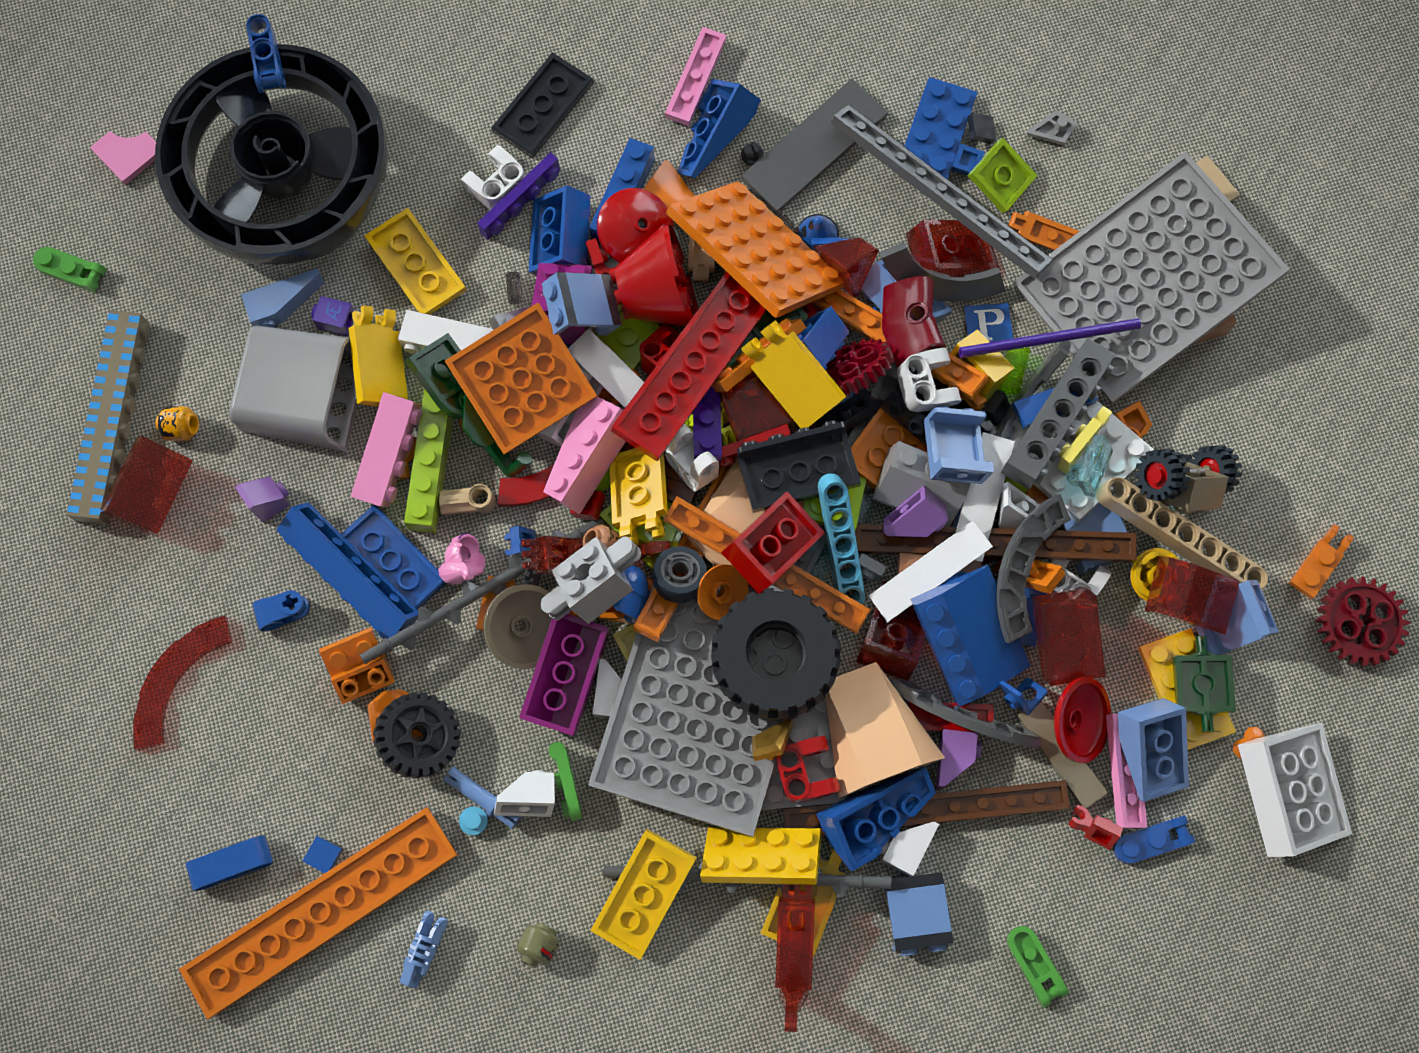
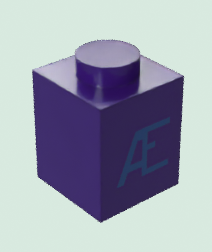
M320 296L318 304L313 306L311 318L318 330L348 337L349 328L353 325L352 313L355 310L351 303Z

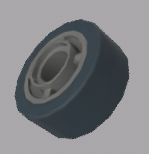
M684 546L671 547L664 550L657 557L653 567V585L657 593L665 600L674 603H686L695 599L700 581L707 572L706 563L695 550ZM681 572L686 576L677 577L674 573Z

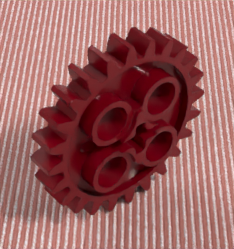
M871 338L866 342L865 339H862L858 344L853 341L850 346L843 345L841 349L835 351L836 357L826 364L828 368L825 371L846 395L845 398H847L851 392L858 394L860 389H868L869 383H877V377L885 376V370L891 369L890 364L894 362V356L886 341L882 342L881 339L875 341L874 338Z
M1364 576L1357 579V582L1353 577L1347 579L1346 584L1343 581L1338 582L1336 588L1331 587L1327 590L1329 596L1325 595L1320 599L1325 605L1319 606L1316 611L1323 614V616L1315 619V622L1323 624V627L1317 630V633H1325L1327 636L1323 639L1322 644L1330 642L1332 646L1329 652L1332 653L1338 650L1340 652L1338 660L1348 656L1349 665L1355 664L1358 659L1361 667L1367 666L1369 662L1372 666H1376L1380 663V660L1384 663L1390 660L1389 655L1395 656L1399 653L1396 647L1401 648L1405 646L1406 643L1401 638L1409 635V632L1404 630L1403 627L1409 625L1410 621L1402 619V616L1407 614L1408 610H1400L1399 608L1404 602L1403 599L1395 601L1393 597L1396 591L1387 593L1386 583L1377 587L1375 578L1366 583ZM1348 599L1356 603V610L1349 607ZM1375 607L1383 611V619L1376 615ZM1342 624L1350 629V636H1346L1342 632ZM1369 633L1376 636L1377 645L1369 640ZM1357 636H1359V637H1358L1359 645L1356 644V638H1357Z

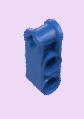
M254 14L248 18L246 28L257 90L261 94L267 89L277 87L286 89V80L281 65L275 31L265 15ZM265 29L262 33H257L259 30ZM265 53H270L266 57H261Z

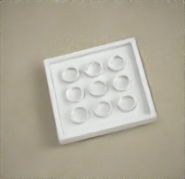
M1097 401L1095 404L1088 406L1089 408L1080 421L1074 419L1071 425L1075 427V430L1068 441L1061 440L1058 447L1062 449L1066 443L1071 445L1076 439L1074 434L1083 423L1087 425L1093 417L1095 418L1103 405ZM1111 414L1110 420L1099 431L1098 436L1067 474L1057 468L1061 459L1057 456L1054 463L1048 460L1044 468L1048 469V472L1041 483H1033L1048 498L1061 494L1069 516L1077 524L1100 504L1096 498V489L1101 483L1115 477L1127 479L1134 473L1136 464L1142 463L1139 458L1146 455V452L1154 450L1113 414ZM1021 427L1012 435L1010 440L1015 441L1012 453L1028 428L1023 429ZM1042 432L1045 437L1053 438L1049 433ZM1029 453L1031 458L1039 460L1036 454ZM1110 487V492L1112 493L1114 488Z

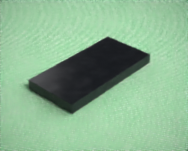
M552 52L493 124L491 130L494 134L533 159L594 84V80Z

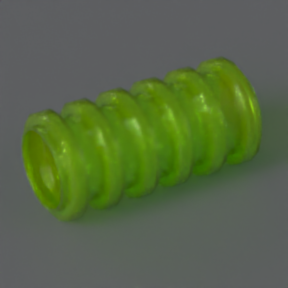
M1029 347L1008 350L1005 353V358L1015 369L1000 386L999 389L1007 394H1018L1021 392V385L1024 382L1022 378L1026 374L1024 370L1027 369L1026 363L1029 361L1028 355L1031 353Z

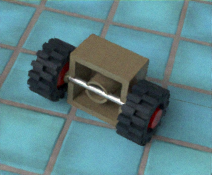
M1224 445L1201 447L1198 449V452L1192 454L1195 459H1189V462H1187L1186 458L1180 459L1182 454L1175 452L1173 449L1153 450L1146 452V455L1139 458L1142 463L1136 464L1135 468L1140 469L1139 472L1135 473V477L1140 479V481L1136 482L1137 487H1143L1140 492L1142 495L1147 494L1146 498L1160 501L1166 506L1176 507L1175 511L1186 515H1191L1192 511L1208 513L1211 509H1220L1224 494L1233 491V486H1238L1240 481L1236 478L1242 477V472H1237V468H1242V464L1236 463L1239 456L1237 454L1232 455L1234 450Z

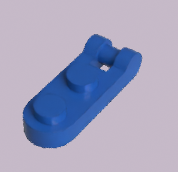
M1186 815L1121 836L1114 844L1113 852L1120 862L1130 864L1196 843L1193 834L1190 835L1186 826L1188 820ZM1175 828L1179 839L1172 841L1168 830Z

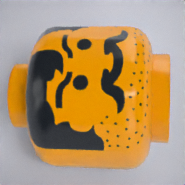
M167 406L157 416L155 425L165 440L188 441L198 432L199 419L189 407Z

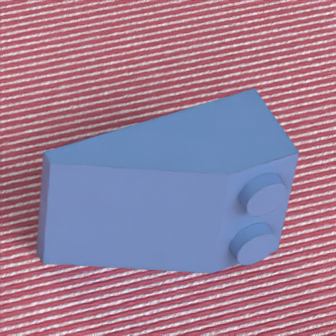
M1162 698L1119 711V740L1139 800L1144 802L1189 787L1186 708Z

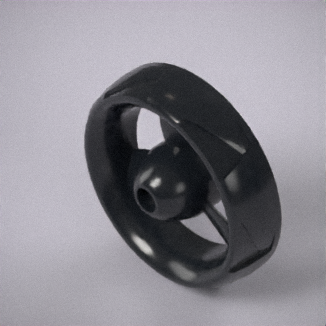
M278 44L281 65L286 80V89L306 91L328 100L344 114L350 128L333 127L308 134L304 126L293 116L284 112L272 111L267 93L264 91V93L260 94L257 90L250 47L224 55L195 73L175 94L159 126L155 145V166L159 185L167 203L185 227L200 241L213 250L244 263L291 264L309 259L315 260L329 254L351 239L360 228L375 204L381 183H384L386 179L388 165L387 139L380 112L372 95L364 83L345 65L326 54L306 47ZM265 53L261 57H266L270 53ZM223 112L237 126L230 142V158L241 179L230 187L213 207L204 199L198 188L195 165L199 146L205 133L214 120ZM312 173L328 179L342 180L326 201L305 215L280 223H249L260 203L262 194L279 199L294 196L307 186Z

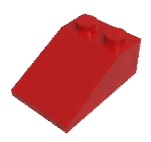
M785 492L721 553L759 594L771 586L825 532L788 492Z

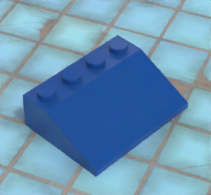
M988 565L910 599L950 693L959 707L987 695L998 688L1002 680L1007 682L1031 666L1020 639L1011 643H1006L1004 640L997 610V585Z

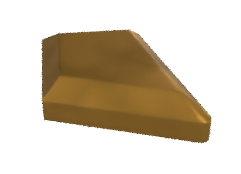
M791 719L785 720L752 737L754 761L763 759L770 761L774 760L776 756L783 755L793 727Z

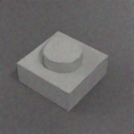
M862 553L859 559L862 577L871 582L873 580L879 582L887 567Z

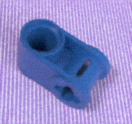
M289 590L253 602L252 607L259 631H271L285 624L303 619L309 613V601L297 591Z

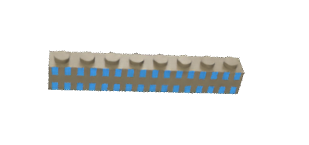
M109 310L67 511V516L75 522L108 525L109 519L114 515V494L120 486L119 469L125 461L124 444L125 440H128L130 436L129 420L130 415L135 411L134 395L135 390L140 386L139 370L140 365L145 361V340L150 336V324L141 313Z

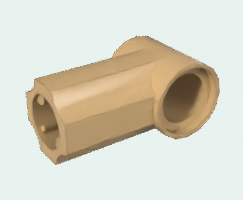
M477 484L471 488L440 491L439 496L442 515L472 512L487 514L494 510L497 502L495 495L484 484ZM488 494V499L485 503L476 504V499L479 495Z

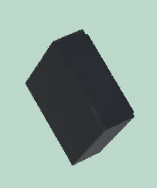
M971 113L967 116L970 140L989 144L996 141L993 116Z
M996 389L983 408L986 418L995 427L1000 424L1011 407L1005 392Z

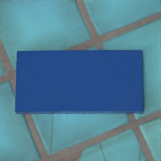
M372 505L341 533L417 610L447 584L440 578L438 569L376 505Z

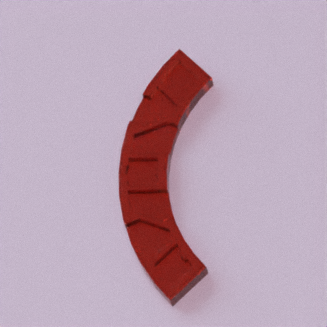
M226 615L211 619L191 629L192 631L178 641H174L155 662L140 690L137 710L134 713L133 740L135 750L165 744L164 721L166 709L179 680L200 658L215 649L232 644L228 617Z

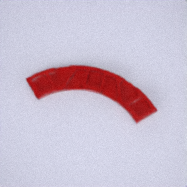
M554 464L532 475L518 478H500L498 507L525 506L549 498L550 496L543 491Z

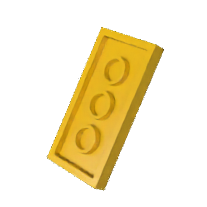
M408 207L364 235L366 241L417 312L431 315L467 291L463 282Z
M1191 628L1137 648L1159 699L1164 698L1176 703L1172 657L1196 653L1195 636ZM1186 713L1187 750L1236 733L1228 713L1213 715L1214 732L1210 733L1202 732L1200 715Z
M708 827L700 874L702 883L817 885L822 840L821 829L756 828L753 837L721 827Z
M646 829L590 931L641 960L697 857L653 831Z

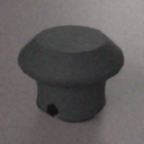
M756 142L746 144L741 151L742 160L748 165H754L764 156L763 149Z

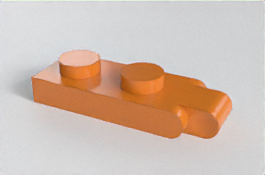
M1025 211L1024 215L1013 212L1008 224L1011 229L1017 231L1027 241L1051 251L1056 250L1079 232L1076 229L1029 211Z
M1003 558L993 568V571L998 575ZM1034 559L1029 577L1026 578L1025 587L1051 594L1066 573L1062 566Z

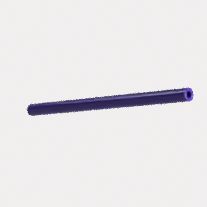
M1139 318L965 346L959 348L960 358L1136 330L1141 328V321Z

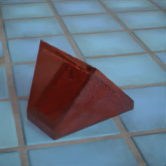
M860 237L814 246L823 261L829 267L835 269L838 272V276L844 281L842 289L857 298L879 249Z

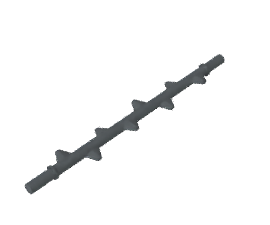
M599 517L598 521L593 520L579 529L575 528L574 532L569 535L555 529L552 531V544L525 560L520 559L514 554L510 555L508 570L480 586H476L469 581L463 582V596L435 612L423 606L418 608V621L390 638H384L383 642L360 654L359 656L363 663L367 664L388 651L392 652L393 648L398 645H402L409 650L415 649V636L445 618L456 625L461 622L462 608L490 592L496 595L500 594L506 589L507 582L526 572L524 569L526 566L530 567L532 565L530 563L532 560H538V557L554 556L578 541L582 542L585 533L589 529L597 525H605L603 519Z
M702 862L697 869H690L678 892L683 891L688 881H702L700 877ZM604 866L603 877L619 878L625 866ZM819 868L817 885H778L784 896H790L796 885L832 886L836 896L843 898L850 887H857L859 890H862V888L891 889V877L862 876V874L859 876L822 874ZM741 883L724 884L729 894H734Z

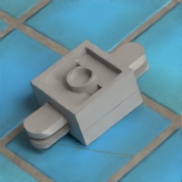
M625 536L609 548L600 539L595 537L552 570L559 586L542 598L541 609L556 621H559L569 612L574 611L589 624L633 591L624 571L640 560V548Z

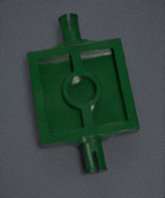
M1200 635L1195 636L1196 653L1172 657L1175 702L1185 707L1186 713L1200 715L1202 732L1210 733L1214 732L1213 715L1236 712L1232 655H1216L1208 652L1207 636Z

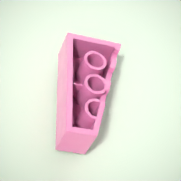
M596 397L576 410L543 491L561 505L579 515L626 442L610 431L611 426L623 412L621 408Z

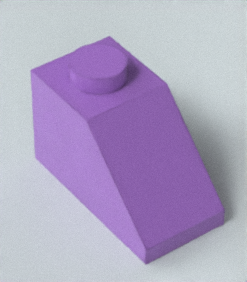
M270 476L235 486L247 507L263 523L290 506L286 499L289 492L281 481L276 483Z
M924 485L883 519L884 533L887 536L928 537L931 533L941 530L946 525L948 520L947 506Z
M942 730L940 733L939 750L945 759L938 761L935 789L945 787L972 765L976 758H980L982 742L977 741L978 733Z

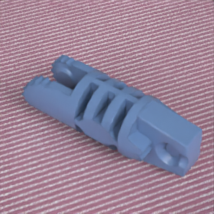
M428 910L424 912L416 931L415 939L412 941L408 950V956H406L403 963L404 969L399 981L401 984L417 988L422 977L429 970V964L434 958L437 950L436 947L439 946L448 924V919L440 917L432 928L435 916Z

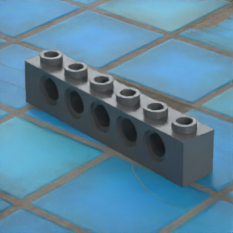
M1089 338L1085 340L1001 471L1002 474L1030 490L1034 482L1041 483L1048 472V469L1044 468L1048 460L1054 463L1062 450L1058 447V444L1061 440L1068 441L1075 430V427L1071 425L1074 419L1078 421L1082 419L1089 408L1084 405L1088 398L1094 400L1102 387L1097 383L1101 378L1106 380L1115 366L1110 363L1116 354ZM1083 371L1089 372L1092 376H1087ZM1069 391L1076 392L1079 397L1073 396ZM1056 412H1062L1066 417H1060ZM1042 432L1049 433L1053 438L1045 437ZM1029 453L1036 454L1039 460L1031 458Z

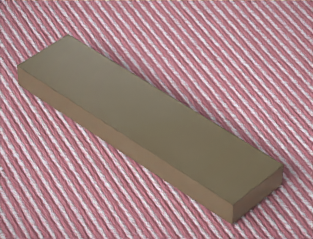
M1042 701L1029 715L1022 712L1016 716L1022 726L1040 737L1041 742L1038 748L1061 780H1066L1067 788L1079 805L1088 808L1108 793L1087 763L1070 761L1061 752L1054 734V718Z

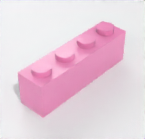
M383 392L350 497L381 507H389L390 503L394 502L397 495L396 483L398 477H401L405 470L406 463L404 458L406 452L410 451L413 445L414 436H412L415 425L419 424L422 410H420L422 404Z

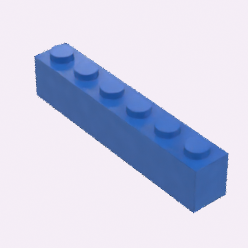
M309 502L291 507L276 531L284 538L288 545L292 546L302 556L306 563L310 564L321 575L325 582L329 583L340 594L343 600L348 602L358 612L362 619L366 620L377 631L381 638L388 639L415 623L418 619V610Z

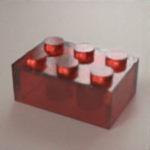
M144 436L136 438L100 512L150 535L158 534L193 460Z
M1088 588L1032 597L1042 678L1050 686L1071 683L1073 680L1081 677L1093 679L1106 677L1096 595Z

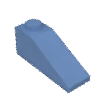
M314 269L241 294L252 326L275 328L276 325L283 323L324 284V280L319 270Z

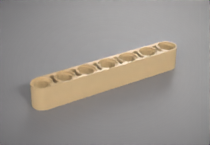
M1115 477L1101 483L1097 487L1096 498L1101 505L1232 589L1239 587L1238 584L1247 581L1248 575L1251 580H1258L1261 589L1267 585L1268 575L1261 566L1162 502L1146 498L1147 494L1142 495L1141 489L1126 479ZM1110 487L1114 488L1116 497L1111 494ZM1134 501L1137 503L1139 507L1138 512L1135 510L1133 506ZM1157 516L1161 520V526H1159L1156 521ZM1179 531L1183 533L1184 541L1180 538ZM1202 546L1206 549V555L1202 551ZM1225 560L1229 564V570L1225 566Z

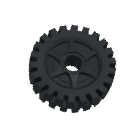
M416 692L398 697L388 704L377 718L376 727L373 731V735H375L373 740L374 747L377 748L376 754L378 758L381 757L383 760L382 764L385 767L391 768V772L394 774L399 773L401 777H412V779L425 778L442 770L454 758L460 744L458 739L461 736V730H458L459 721L458 718H454L455 712L453 709H448V704L444 700L439 701L437 696H428L424 692L416 694ZM412 729H417L422 733V742H417L412 738Z

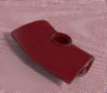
M916 276L888 284L883 288L882 332L892 351L897 367L913 354L946 348V344L936 324V318L932 314L934 281L929 277Z

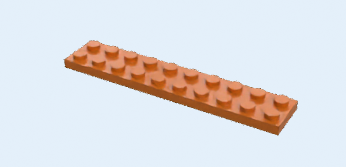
M426 807L179 968V971L205 1017L211 1019L457 857L458 854L431 810Z

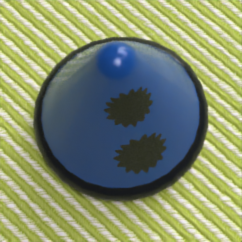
M813 214L805 217L799 223L796 234L811 248V238L839 237V229L830 217L822 214Z

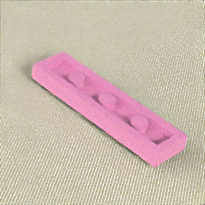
M702 27L667 107L665 118L690 126L725 45V34Z
M1118 714L1106 715L1116 825L1123 829L1147 828L1145 801L1139 800L1119 740Z

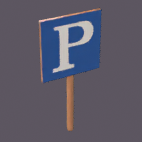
M1008 303L964 306L967 336L978 329L989 342L1013 339Z

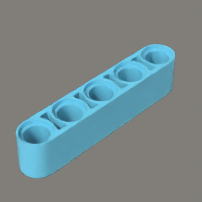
M826 474L818 482V492L834 588L843 594L850 589H855L854 594L849 597L863 604L865 593L848 489L838 475ZM831 486H839L834 494H827ZM843 512L840 519L831 520L834 513ZM847 538L844 545L836 546L839 539ZM851 564L847 571H840L843 565Z

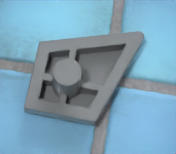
M1056 110L1027 130L1026 135L1064 145L1078 126V123Z

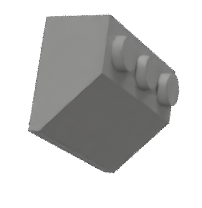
M898 441L888 449L872 499L896 509L925 485L947 506L948 520L944 527H950L967 497L971 483L931 480L928 453Z

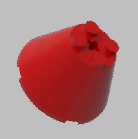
M670 222L663 224L616 267L610 269L613 283L617 284L618 289L614 290L615 299L618 306L621 305L625 320L635 319L686 327L698 311L690 274L686 275L682 266L685 257L676 232Z

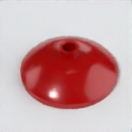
M627 188L616 192L605 201L598 214L597 233L602 247L612 259L620 263L663 224L670 222L674 228L673 220L666 214L667 206L658 196L644 189ZM638 220H642L644 222V228L639 227Z
M1081 677L1073 680L1063 690L1055 707L1053 726L1056 742L1064 756L1073 762L1087 763L1092 761L1101 753L1108 739L1106 715L1111 714L1110 700L1102 684L1093 678Z

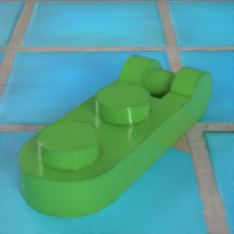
M43 247L37 250L33 257L34 266L42 274L96 293L99 287L98 281L100 277H104L107 268L99 263L89 262L51 247ZM90 272L88 278H84L86 273Z
M554 742L549 747V754L557 762L559 772L554 774L558 790L563 789L566 800L561 801L564 817H570L572 822L583 819V814L567 749L562 743Z
M1026 926L1013 928L1007 936L1008 948L1033 989L1040 1005L1046 1008L1052 1004L1051 1001L1055 998H1063L1068 995L1069 991L1033 930ZM1050 979L1053 986L1045 990L1041 983Z

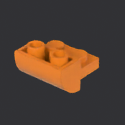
M372 627L319 649V653L331 676V682L342 705L395 683L393 672L385 653L367 664H364L359 656L379 644Z

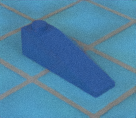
M711 79L698 106V110L701 111L698 122H694L691 131L694 132L692 141L685 147L678 174L695 179L749 124L757 112L761 99L741 84Z
M921 767L841 800L816 815L826 840L847 867L854 871L877 858L883 851L881 848L891 837L895 838L899 834L901 826L910 817H914L936 792L926 767Z

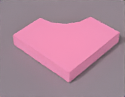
M109 131L90 148L126 185L155 161L156 141L147 132L137 137L124 138Z

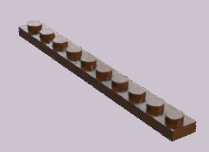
M857 524L855 536L858 553L898 555L899 553L926 555L954 535L957 527H943L937 532L934 531L928 537L887 536L884 533L883 525ZM991 528L988 541L993 547L985 552L984 558H1003L1008 543L1016 529ZM1055 530L1046 541L1041 543L1035 553V559L1135 563L1136 533Z
M1066 780L936 793L914 817H910L901 827L924 825L931 822L943 823L1070 809ZM834 804L783 809L785 828H820L822 835H824L816 814Z

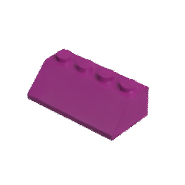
M569 614L559 621L552 619L519 719L576 737L611 629L594 622L588 624L583 619Z

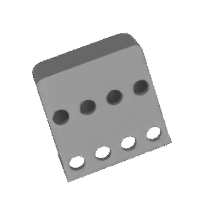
M253 326L248 332L229 407L231 421L242 432L347 453L358 406L353 367H347L343 363L344 358L351 354L350 337ZM342 379L352 381V387L349 391L341 392L338 390V383ZM336 404H344L346 406V412L341 417L332 415V408ZM330 429H338L340 431V438L337 441L332 440L328 436L327 432Z

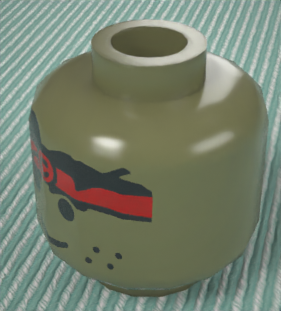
M537 922L536 925L527 926L516 947L518 953L522 955L520 961L535 969L538 964L543 966L549 965L559 946V939L556 937L557 932L540 922Z

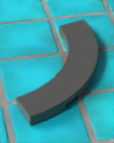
M905 242L879 252L886 269L896 281L916 276H926L933 279V300L946 302L971 301L990 297L1005 291L998 267L980 273L964 275L961 278L950 277L949 274L927 270L922 267L910 254Z
M1070 341L1058 342L1037 367L1012 402L1010 409L998 425V431L995 436L1011 439L1015 431V427L1012 424L1017 417L1012 408L1013 403L1032 396L1035 389L1044 382H1047L1068 357L1071 347Z
M1056 494L1045 500L1022 521L1009 541L1003 555L997 582V610L1001 631L1006 643H1011L1033 631L1027 610V596L1025 595L1026 578L1029 577L1031 566L1036 557L1035 553L1041 543L1046 541L1061 525L1071 520L1061 494Z
M891 679L890 681L901 697L947 721L1009 743L1033 748L1039 747L1040 737L1024 726L995 719L990 723L977 719L978 714L957 705L954 706V709L943 705L938 696L912 681Z

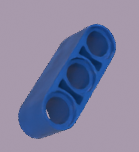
M262 835L186 862L185 865L192 890L196 892L273 864L266 836Z

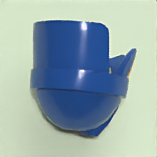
M632 565L624 573L633 591L615 603L614 608L625 614L624 619L626 622L635 624L649 598L650 590L648 589V581L644 572L639 567Z

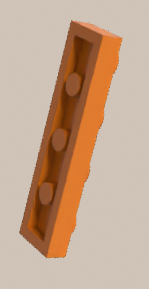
M787 318L778 323L787 336L793 331L798 335L807 328L801 319L789 320ZM764 336L758 339L764 349L772 343ZM744 352L736 357L737 362L733 366H726L719 374L712 388H714L716 393L730 390L753 371L751 366L756 361L750 359Z

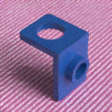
M1026 678L1016 689L1003 680L999 683L1005 696L1003 698L1004 701L1011 708L1019 709L1026 715H1029L1048 694L1047 689L1030 678ZM1029 688L1035 689L1037 691L1036 697L1033 700L1025 701L1022 692Z

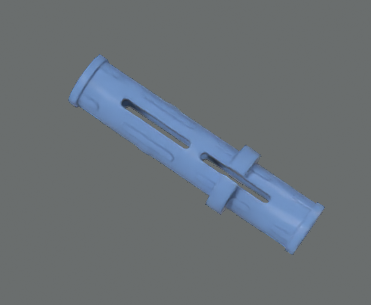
M452 767L449 770L448 774L450 776H445V783H448L485 809V814L490 817L495 816L509 826L510 829L513 830L518 825L517 820L520 821L522 816L494 815L497 796H494L457 770L456 767Z

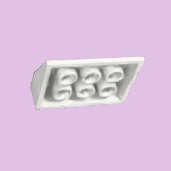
M1322 723L1257 738L1238 745L1268 857L1296 856L1352 834Z

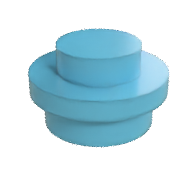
M479 807L466 808L459 818V825L462 831L472 836L481 834L488 824L487 814Z

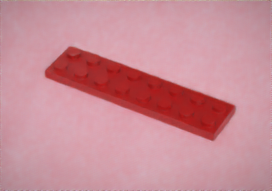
M726 272L611 426L610 431L653 460L658 461L767 310Z

